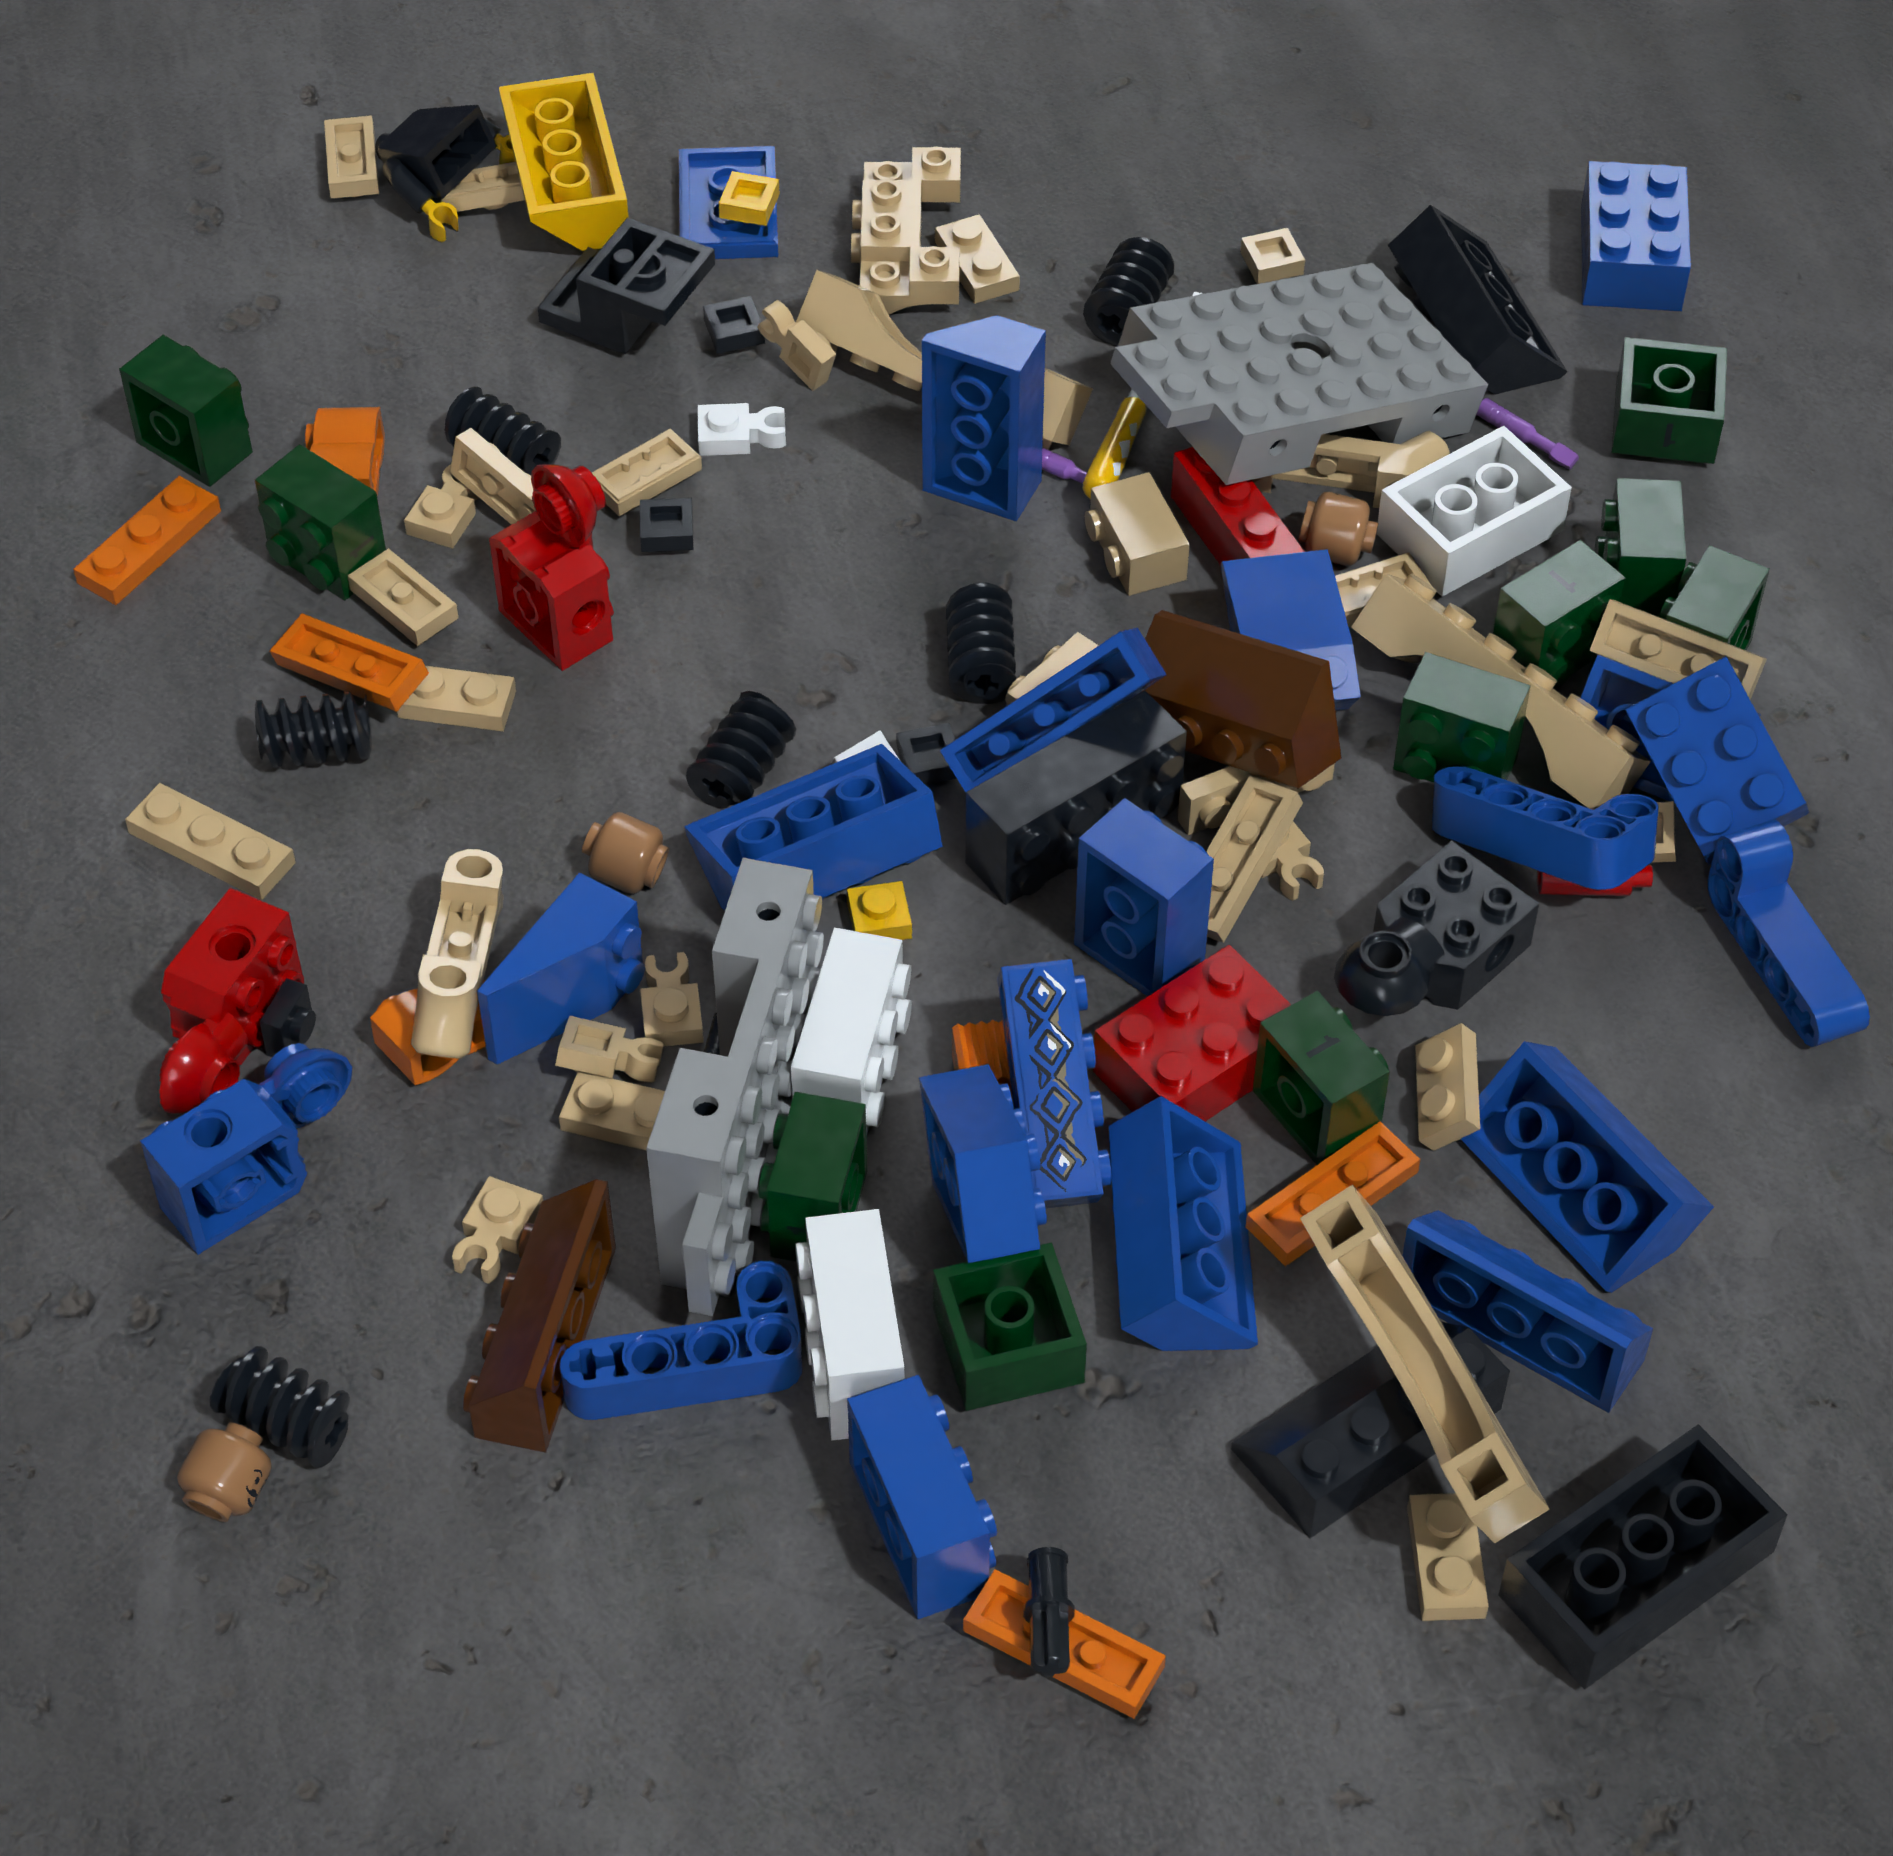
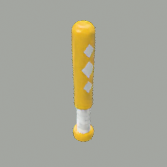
M1132 388L1129 396L1121 402L1116 416L1083 480L1082 488L1089 499H1091L1092 487L1119 480L1137 432L1146 414V404Z

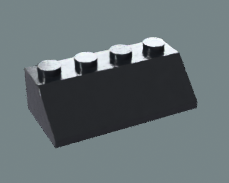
M1430 204L1388 244L1398 262L1394 266L1396 273L1417 294L1413 299L1417 308L1434 322L1437 327L1436 329L1441 332L1442 336L1488 383V391L1496 395L1557 380L1568 372L1487 241Z
M1440 1321L1493 1413H1497L1502 1409L1510 1370L1469 1327ZM1379 1346L1231 1444V1450L1309 1538H1312L1436 1454L1415 1409Z

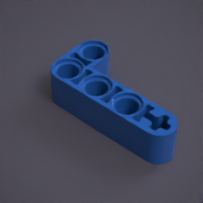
M1448 767L1439 770L1434 775L1432 829L1435 833L1445 838L1577 885L1597 890L1612 889L1620 886L1655 859L1658 804L1647 796L1639 794L1617 795L1595 810L1472 768Z
M1773 819L1719 837L1708 876V891L1717 913L1800 1038L1806 1045L1815 1047L1865 1030L1870 1020L1869 1008L1861 989L1788 884L1787 880L1793 863L1792 844L1785 828L1780 822Z
M758 1261L745 1267L737 1278L736 1289L739 1317L596 1338L573 1344L565 1350L560 1360L563 1393L568 1410L584 1420H598L780 1392L789 1389L798 1382L802 1374V1347L792 1281L788 1271L780 1264L772 1261ZM761 1298L774 1299L773 1301L767 1303H759L756 1301ZM772 1349H780L784 1351L783 1353L777 1355H768L764 1353ZM709 1359L723 1360L722 1362L717 1364L703 1363L704 1361ZM649 1368L662 1369L653 1374L642 1373L643 1370Z

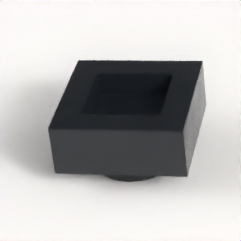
M751 296L703 306L704 322L717 354L765 344V337L757 328L758 324L762 321Z
M692 498L640 500L641 552L694 550Z
M950 723L896 733L897 750L901 762L925 785L957 779L940 752L941 749L955 741Z
M286 978L259 1021L267 1056L273 1057L284 1047L297 1043L304 1044L310 1038L315 1026L316 1014L312 1011L306 984Z

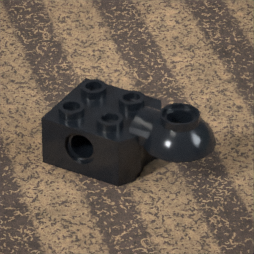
M1450 841L1377 904L1373 933L1348 946L1336 962L1334 980L1338 992L1351 1006L1367 1014L1380 1016L1405 1013L1419 1005L1423 998L1429 1000L1433 1005L1458 1010L1531 946L1539 903L1459 845Z

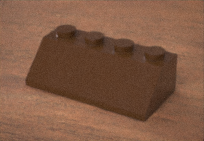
M1164 610L1154 615L1145 640L1167 675L1143 691H1146L1187 731L1185 751L1297 789L1342 758L1328 660Z
M595 1179L542 1201L535 1223L527 1222L525 1224L519 1243V1257L522 1259L517 1273L509 1272L503 1284L501 1292L502 1315L498 1324L491 1323L488 1326L484 1337L482 1357L485 1362L480 1376L472 1375L470 1377L464 1394L463 1409L465 1412L470 1413L475 1438L544 1453L547 1452L564 1402L560 1373L561 1357L570 1346L585 1340L616 1250L608 1181Z

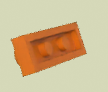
M178 476L73 569L77 584L117 605L221 512L218 496Z
M303 613L300 614L270 650L276 664L342 691H350L352 695L364 699L366 694L367 701L395 712L401 708L429 674L423 660Z
M1379 1121L1249 1212L1246 1217L1245 1227L1286 1267L1315 1246L1300 1219L1302 1216L1351 1185L1372 1206L1416 1175L1419 1171L1421 1159Z
M994 1569L964 1617L963 1631L1031 1666L1030 1623L1023 1617V1606L1029 1600V1586ZM1075 1610V1616L1069 1622L1070 1666L1065 1673L1054 1674L1053 1678L1135 1719L1165 1668L1166 1655Z

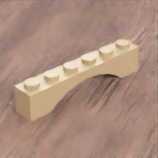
M816 270L796 323L803 319L815 332L824 335L835 353L838 346L853 352L850 362L874 372H878L880 365L895 371L892 378L893 381L920 391L922 387V353L903 336L889 317L879 294L836 275ZM1046 368L1044 378L1043 448L1049 449L1052 442L1070 446L1093 388Z
M1389 574L1384 576L1351 626L1352 629L1391 658L1418 663L1421 662L1425 652L1531 685L1525 716L1531 723L1544 751L1550 779L1584 806L1595 810L1617 795L1629 794L1651 762L1636 751L1640 744L1636 738L1615 725H1612L1609 730L1594 719L1598 711L1592 705L1574 694H1570L1568 698H1565L1553 689L1557 683L1553 676L1532 663L1525 668L1512 658L1516 653L1514 647L1492 633H1489L1486 638L1472 628L1476 620L1470 614L1451 603L1446 608L1433 599L1437 591L1424 580L1413 574H1409L1407 579Z
M1351 1185L1302 1216L1300 1219L1324 1262L1363 1320L1409 1398L1429 1437L1440 1467L1469 1518L1496 1543L1550 1510L1377 1212L1357 1189Z

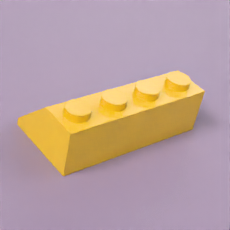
M594 73L500 86L499 95L530 222L581 251H585L588 247L593 249L602 248L629 216L627 197Z

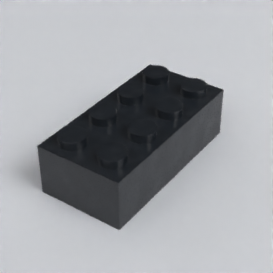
M1143 691L966 792L965 863L1007 905L1023 895H1031L1037 892L1045 882L1065 870L1077 868L1079 837L1124 798L1143 811L1147 810L1154 813L1158 818L1167 816L1179 804L1180 785L1183 784L1187 731L1146 691Z
M1698 1424L1507 1558L1498 1596L1585 1690L1774 1553L1788 1514Z

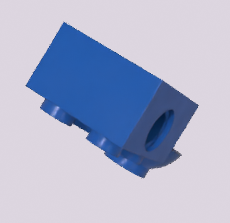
M301 1043L291 1044L281 1049L270 1059L264 1071L266 1080L262 1083L256 1084L247 1079H242L227 1089L216 1091L199 1106L175 1120L164 1122L152 1134L140 1140L159 1207L197 1255L300 1192L307 1176V1171L305 1170L306 1165L303 1162L304 1158L298 1152L299 1138L296 1128H301L326 1116L345 1094L352 1079V1065L345 1056L324 1048L309 1049Z

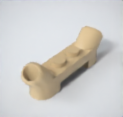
M1431 431L1423 432L1401 444L1322 434L1310 467L1252 479L1260 492L1271 493L1273 479L1375 493L1373 508H1379L1382 489L1449 455L1450 451L1446 442L1439 435Z
M479 849L458 851L451 855L445 864L441 880L440 902L427 955L423 954L418 973L417 1002L411 1045L419 1054L462 1059L470 1053L475 1015L479 1002L477 990L483 984L497 918L503 908L504 899L501 890L502 863L498 857L490 852Z

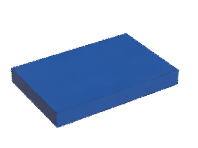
M775 146L679 149L680 237L713 248L715 259L778 257L777 202L767 226L719 218L718 204L732 171L776 179Z

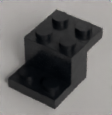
M626 218L600 251L588 247L538 306L539 322L626 354L652 321L664 326L667 325L715 265V251L713 248Z

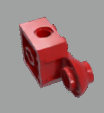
M543 464L536 466L531 474L533 487L532 502L536 511L491 536L489 542L499 611L561 671H564L613 641L611 617L614 611L609 600L607 583L610 579V573L604 560L594 551L592 540L597 512L605 507L606 500L598 480L586 467L579 465L574 469H570L561 465Z
M229 888L165 969L161 994L163 1001L170 1010L172 1035L179 1039L168 1050L160 1068V1104L165 1112L185 1114L202 1104L214 1092L227 1089L237 1083L240 1076V1065L243 1064L255 1047H260L264 1044L259 1021L285 979L288 978L304 984V976L289 912Z

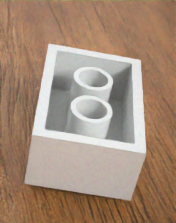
M1502 426L1382 489L1378 515L1379 524L1376 534L1398 555L1409 552L1432 587L1443 597L1563 532L1572 487L1511 431Z
M834 927L791 1064L792 1099L795 1092L866 1104V1135L869 1126L878 1127L881 1122L885 1093L879 1091L883 1079L892 1080L898 1060V1046L893 1045L896 1033H906L911 1016L912 1001L905 999L910 985L911 965L903 964L902 940Z
M879 1209L806 1217L807 1242L795 1243L799 1274L797 1276L801 1313L805 1315V1340L808 1363L812 1365L814 1378L812 1387L816 1418L828 1417L831 1441L849 1439L848 1398L905 1379L903 1355Z

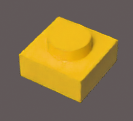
M732 171L718 203L719 218L767 226L780 194L779 179Z
M902 881L847 889V904L853 931L900 940L912 939V923Z

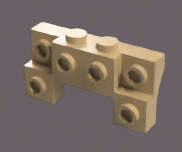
M937 146L912 147V162H864L862 200H853L852 227L853 229H861V233H851V263H861L860 286L879 294L888 315L916 305L959 304L960 247H921V202L960 203L961 148Z

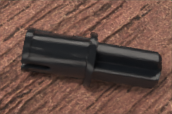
M1055 1547L1037 1548L1031 1551L1027 1558V1566L1029 1568V1600L1023 1606V1617L1030 1623L1031 1667L1033 1670L1039 1671L1043 1677H1053L1054 1674L1065 1673L1070 1666L1069 1622L1075 1616V1606L1068 1599V1555L1065 1551Z

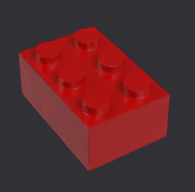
M1227 945L1096 1029L1094 1035L1096 1066L1093 1068V1072L1132 1112L1162 1096L1206 1122L1253 1090L1260 1022L1291 1006V1004L1235 949Z

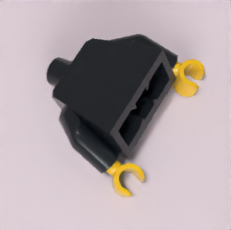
M479 105L419 109L413 112L392 133L381 134L375 145L376 154L384 163V177L417 213L425 212L428 215L430 235L439 242L446 241V230L442 223L451 225L456 231L459 230L456 208L452 204L446 202L435 203V198L443 199L495 148L500 150L499 165L516 162L510 136H502L500 134L501 128L484 118Z

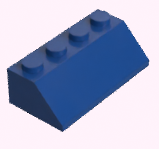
M995 315L926 333L922 339L923 491L1017 522L1042 481L1046 330Z
M883 744L874 746L684 826L686 836L719 905L724 911L742 858L813 870L814 895L822 896L823 900L824 897L854 884L865 883L875 875L903 863L914 862L921 858L922 855L943 847L932 790Z
M1524 1041L1479 1095L1480 1130L1461 1138L1470 1150L1606 1292H1614L1674 1253L1714 1208L1664 1155L1553 1046Z
M1160 1096L1109 1125V1159L1112 1175V1210L1115 1224L1121 1329L1162 1351L1250 1349L1258 1345L1249 1234L1248 1229L1245 1227L1247 1211L1241 1142Z
M1437 1210L1414 1218L1408 1225L1402 1256L1438 1318L1447 1323L1469 1327L1486 1345L1610 1413L1643 1364L1653 1328L1642 1323L1629 1310L1615 1308L1588 1293L1578 1282L1568 1278H1561L1535 1264L1525 1253L1516 1249H1508L1484 1236L1469 1222L1455 1220Z

